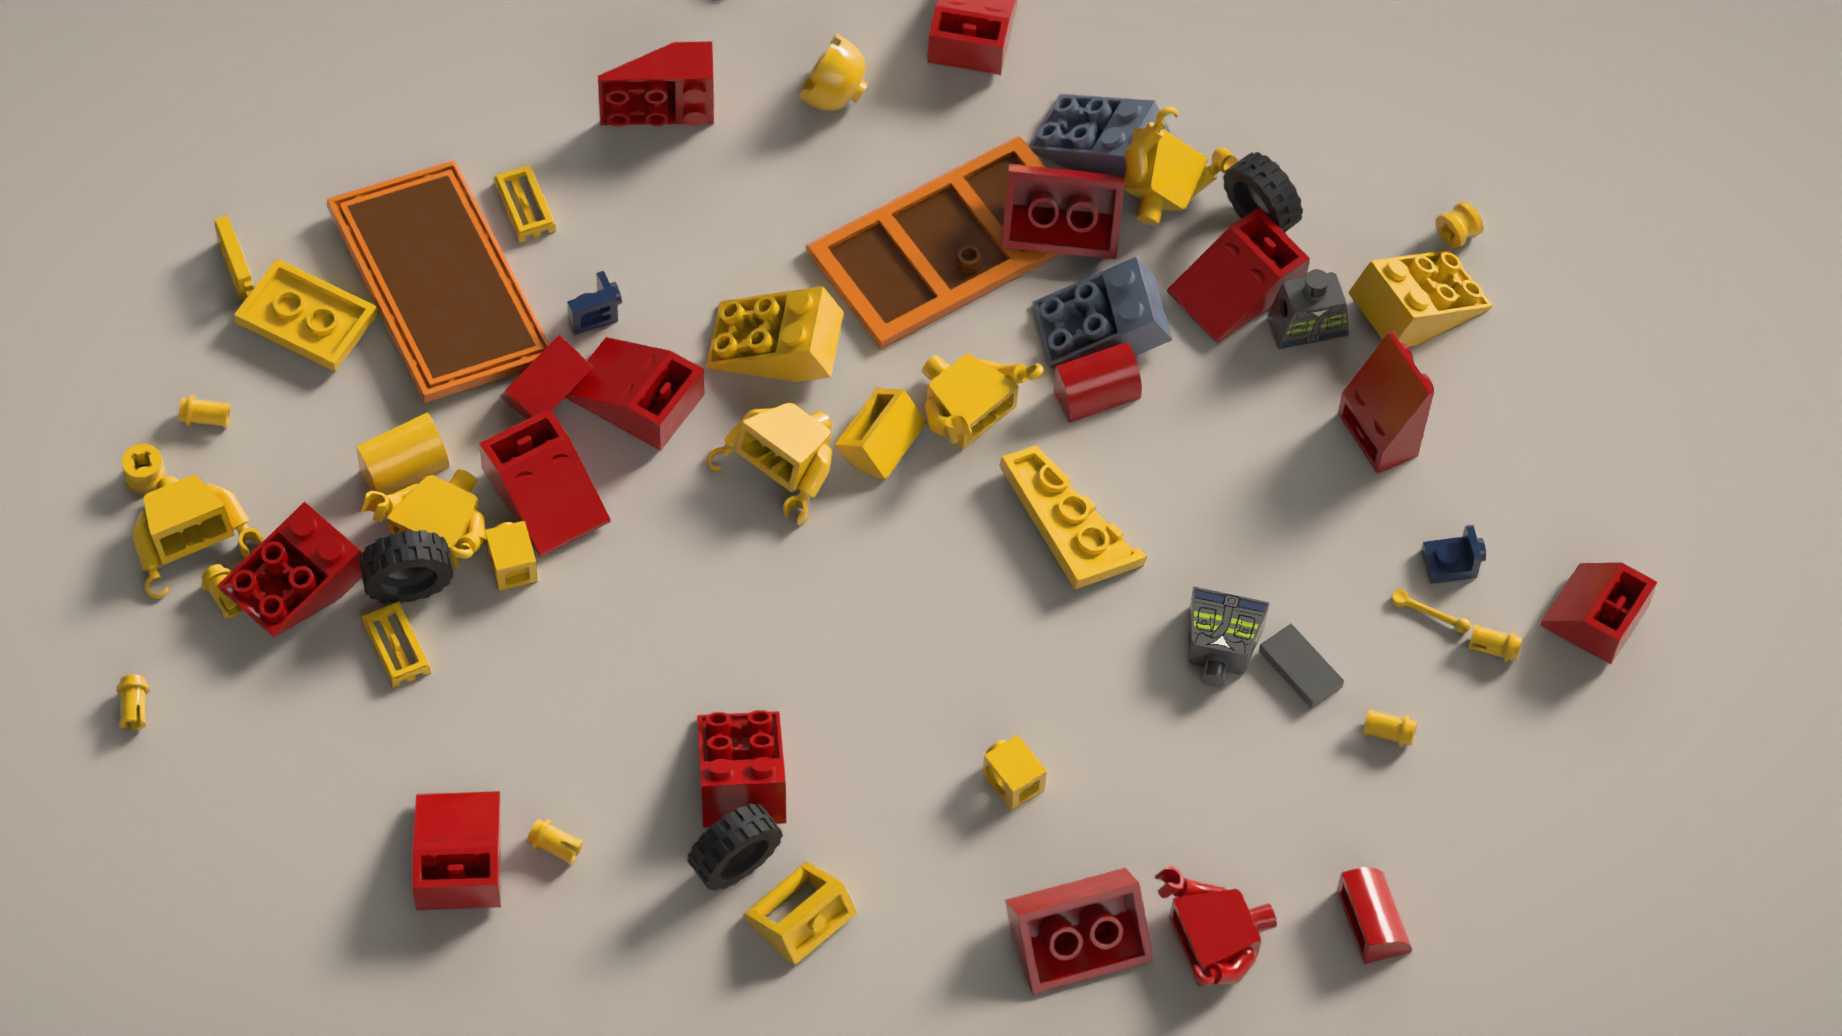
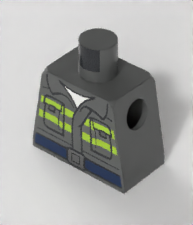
M1319 269L1309 271L1306 277L1282 283L1267 316L1278 350L1349 336L1350 333L1347 303L1337 274L1333 272L1326 273Z
M1193 586L1189 608L1188 662L1192 665L1203 667L1201 680L1204 684L1211 687H1222L1226 683L1228 672L1239 675L1246 672L1264 630L1270 602Z

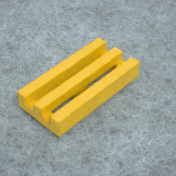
M530 165L493 175L495 187L519 243L527 241L526 236L533 235L534 238L540 237L541 231L547 230L548 234L556 232L555 222ZM524 177L542 217L540 221H536L519 182L518 178ZM507 181L511 183L528 223L527 225L523 226L505 184Z
M226 215L216 218L214 227L217 242L239 300L241 299L243 302L253 290L252 278L229 216Z
M399 601L361 616L362 625L392 688L400 686V681L407 679L408 682L416 680L415 675L420 673L423 676L431 674L430 665ZM394 614L417 663L410 665L389 622L388 616ZM379 620L402 669L396 671L373 622Z

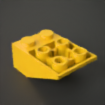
M1450 250L1372 260L1348 292L1382 339L1388 333L1394 332L1400 343H1404L1408 347L1417 346L1490 310L1492 304L1483 294L1481 287L1472 280L1462 267L1458 257L1452 254Z
M823 286L720 301L706 366L712 370L792 382L830 378L844 312Z

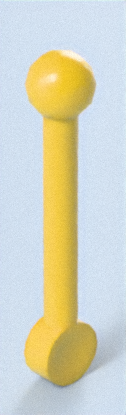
M1396 590L1392 595V603L1396 607L1409 606L1454 626L1456 631L1462 634L1467 633L1471 628L1468 619H1456L1410 599L1404 590Z

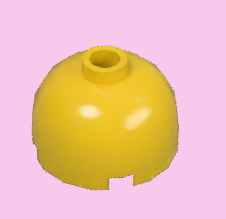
M837 33L829 42L831 46L828 51H823L802 86L804 89L797 95L799 99L807 104L825 111L841 109L849 100L857 103L868 85L862 81L866 71L864 57L858 48Z

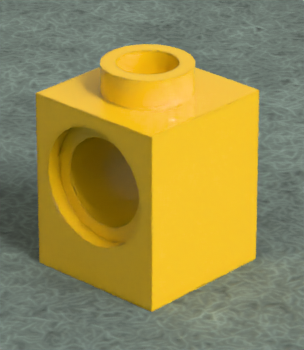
M525 521L517 523L505 522L485 530L487 552L498 591L538 582L536 559Z
M1016 735L1008 741H997L988 748L984 755L982 775L1012 811L1045 791L1047 770L1021 737Z

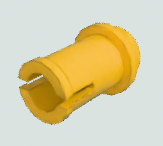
M190 395L189 398H181L179 421L186 422V426L199 423L228 428L231 403L198 400L195 395Z
M217 564L207 568L201 574V587L204 591L210 592L223 617L232 618L240 614L242 610L217 588V585L230 573L229 569L223 568L221 564Z
M1475 624L1469 650H1477L1504 658L1503 662L1508 663V660L1517 661L1523 638L1515 636L1516 632L1511 631V634H1506Z
M125 675L116 686V692L120 695L119 726L122 729H126L129 722V730H141L146 727L145 705L146 695L150 692V687L146 683L145 677L141 675Z
M1369 709L1363 735L1399 742V747L1402 748L1404 744L1412 746L1418 722L1410 720V715L1400 718Z
M537 819L527 837V841L533 844L532 849L537 851L539 848H542L567 861L570 865L576 861L577 857L574 855L575 853L580 854L584 844L583 840H578L553 827L552 821L549 819L545 822Z

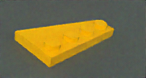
M1037 445L1002 456L999 467L1075 590L1144 566L1147 556L1138 547L1133 549L1123 539L1124 533L1113 522L1108 524L1095 511L1096 505L1086 495H1079L1069 485L1071 479Z

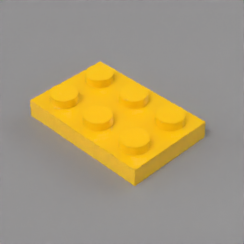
M276 258L236 311L234 318L236 324L337 372L378 316L377 306Z

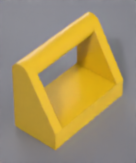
M806 861L746 910L743 916L785 960L796 965L856 915L857 911L843 882ZM809 881L818 889L778 924L766 917L806 882Z

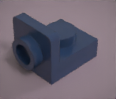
M604 270L596 273L597 292L584 293L575 299L567 301L569 325L574 336L618 321V305L622 304L621 293L615 281L609 282Z
M1474 525L1465 526L1462 537L1425 541L1421 548L1430 584L1477 578L1481 562L1486 561L1485 543L1483 538H1477Z

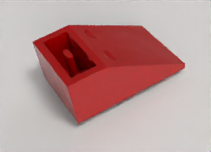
M937 0L928 38L927 63L1001 75L1018 0Z
M713 41L673 42L598 75L600 126H663L675 124L699 126L702 124H714Z
M1258 207L1231 225L1167 288V293L1216 343H1219L1271 308L1282 283L1306 277L1310 257Z
M1390 332L1342 392L1338 415L1377 474L1419 455L1434 395V386L1430 378L1426 374H1421L1415 365L1409 347L1404 343L1401 344L1394 332Z
M606 337L587 360L594 368L565 398L661 451L705 395L704 368L671 350Z
M550 408L479 443L482 470L517 522L525 521L531 544L540 557L611 522L575 447Z
M304 501L217 585V588L270 636L275 638L342 598L362 578L359 565L361 550Z
M755 710L750 713L729 714L713 712L707 715H697L703 827H710L728 813L752 803L754 805L757 803L761 804L776 824H787L786 779L780 711Z
M500 791L416 794L413 836V895L416 910L501 907Z

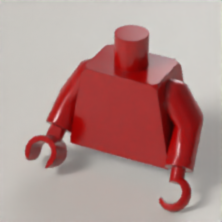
M1169 865L1155 875L1156 880H1162L1165 885L1158 889V894L1163 899L1168 898L1172 894L1177 897L1172 900L1169 918L1198 986L1238 984L1256 963V957L1259 954L1261 945L1260 932L1277 927V919L1272 906L1267 903L1249 909L1240 890H1227L1224 887L1197 882L1185 878L1182 872L1175 866Z

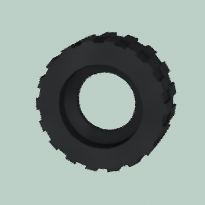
M1251 152L1225 171L1226 174L1223 175L1224 190H1226L1227 198L1231 202L1234 211L1241 219L1259 207L1284 233L1302 220L1303 208L1300 196L1297 194V189L1291 183L1288 175L1282 171L1276 162L1270 160L1268 156L1261 155L1259 152L1254 154Z
M409 530L389 534V536L381 537L375 540L374 543L366 546L364 552H361L359 555V565L366 595L369 594L371 599L379 600L382 603H396L399 601L401 604L402 602L426 599L442 591L445 586L451 583L450 579H453L454 576L448 543H446V539L443 536L440 537L434 532Z
M748 804L728 813L718 822L711 825L699 837L698 841L693 844L691 851L688 853L687 861L709 890L725 889L741 881L763 865L775 852L777 846L780 845L783 833L761 804Z

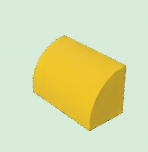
M876 388L835 443V446L856 468L875 478L886 480L927 422L904 389Z
M428 412L356 446L360 473L372 491H378L385 495L393 494L423 480L426 476L434 475L450 467L444 443Z

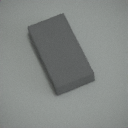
M1292 623L1260 644L1259 652L1311 709L1343 687L1344 680Z

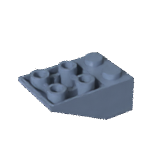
M1059 94L1029 147L1035 155L1070 170L1122 175L1125 179V150L1131 144L1133 130L1145 128L1149 122L1156 123V115L1160 110L1155 100ZM1166 124V126L1163 129L1171 133Z
M1137 256L1032 302L1048 365L1051 369L1125 342H1129L1136 356L1172 341L1155 276Z

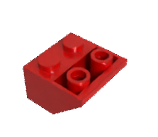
M1622 562L1579 563L1542 619L1540 626L1612 665L1648 609L1658 582Z

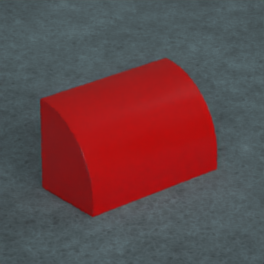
M559 334L505 389L500 397L520 415L529 419L549 408L552 411L594 367Z
M1129 342L1056 366L1053 392L1069 423L1141 398V376Z
M1357 868L1341 872L1337 893L1364 964L1411 953V943L1384 873L1376 868Z

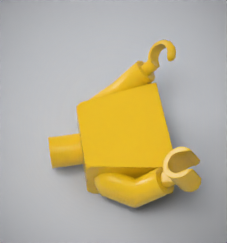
M1174 107L1161 109L1156 115V123L1149 122L1145 128L1134 129L1131 144L1125 150V191L1141 200L1136 217L1137 220L1153 226L1159 224L1163 211L1184 210L1195 196L1217 179V173L1221 171L1223 174H1226L1225 171L1240 161L1235 156H1232L1233 154L1227 148L1222 147L1217 148L1213 152V163L1208 165V158L1163 129L1166 126V123L1163 121L1166 115L1174 114L1175 118L1178 117V111Z
M964 354L952 365H948L938 355L932 356L922 368V373L931 380L927 386V398L924 406L930 431L949 438L951 444L957 443L964 450L1017 407L1019 387L1017 384L1027 382L1028 378L1031 381L1038 379L1043 374V366L1038 363L1028 367L1024 364H1002L984 359L979 360L971 354Z
M785 403L772 409L750 410L723 439L726 444L723 447L713 448L709 452L706 460L707 465L714 471H720L722 467L714 466L713 458L720 453L728 457L734 450L791 493L796 489L800 490L797 496L789 497L783 507L785 518L788 517L789 512L793 508H801L802 511L797 517V525H803L809 517L807 502L810 497H816L829 473L832 459V450L829 447L832 436L830 431L831 420L822 411L809 415L793 403Z
M458 469L449 482L429 475L419 484L414 483L393 494L385 495L378 491H369L365 495L360 510L363 513L366 511L374 512L373 520L378 523L383 521L384 516H388L389 534L409 530H424L429 533H437L440 537L443 536L446 539V543H448L454 570H457L462 558H471L486 542L485 517L479 511L478 498L471 493L477 484V480L472 474L462 469Z
M190 475L181 480L174 476H166L160 479L156 485V490L147 493L143 497L145 510L139 513L132 531L142 572L148 571L149 574L144 585L147 595L155 599L163 598L169 592L168 587L160 594H154L150 590L151 582L160 578L158 568L162 567V565L235 536L233 531L235 529L239 534L238 550L245 558L249 555V550L244 544L246 541L253 540L258 545L263 542L261 532L255 528H249L246 524L249 522V519L235 495L228 489L213 484L206 485L197 475Z

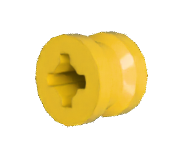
M1467 201L1459 202L1453 206L1451 213L1444 212L1436 217L1435 220L1439 236L1453 249H1458L1466 243L1468 237L1475 238L1484 230L1480 214Z
M136 444L127 449L123 454L121 464L127 486L133 492L139 494H147L156 490L158 481L165 477V469L162 465L163 460L159 450L150 444ZM142 464H149L148 467H137Z

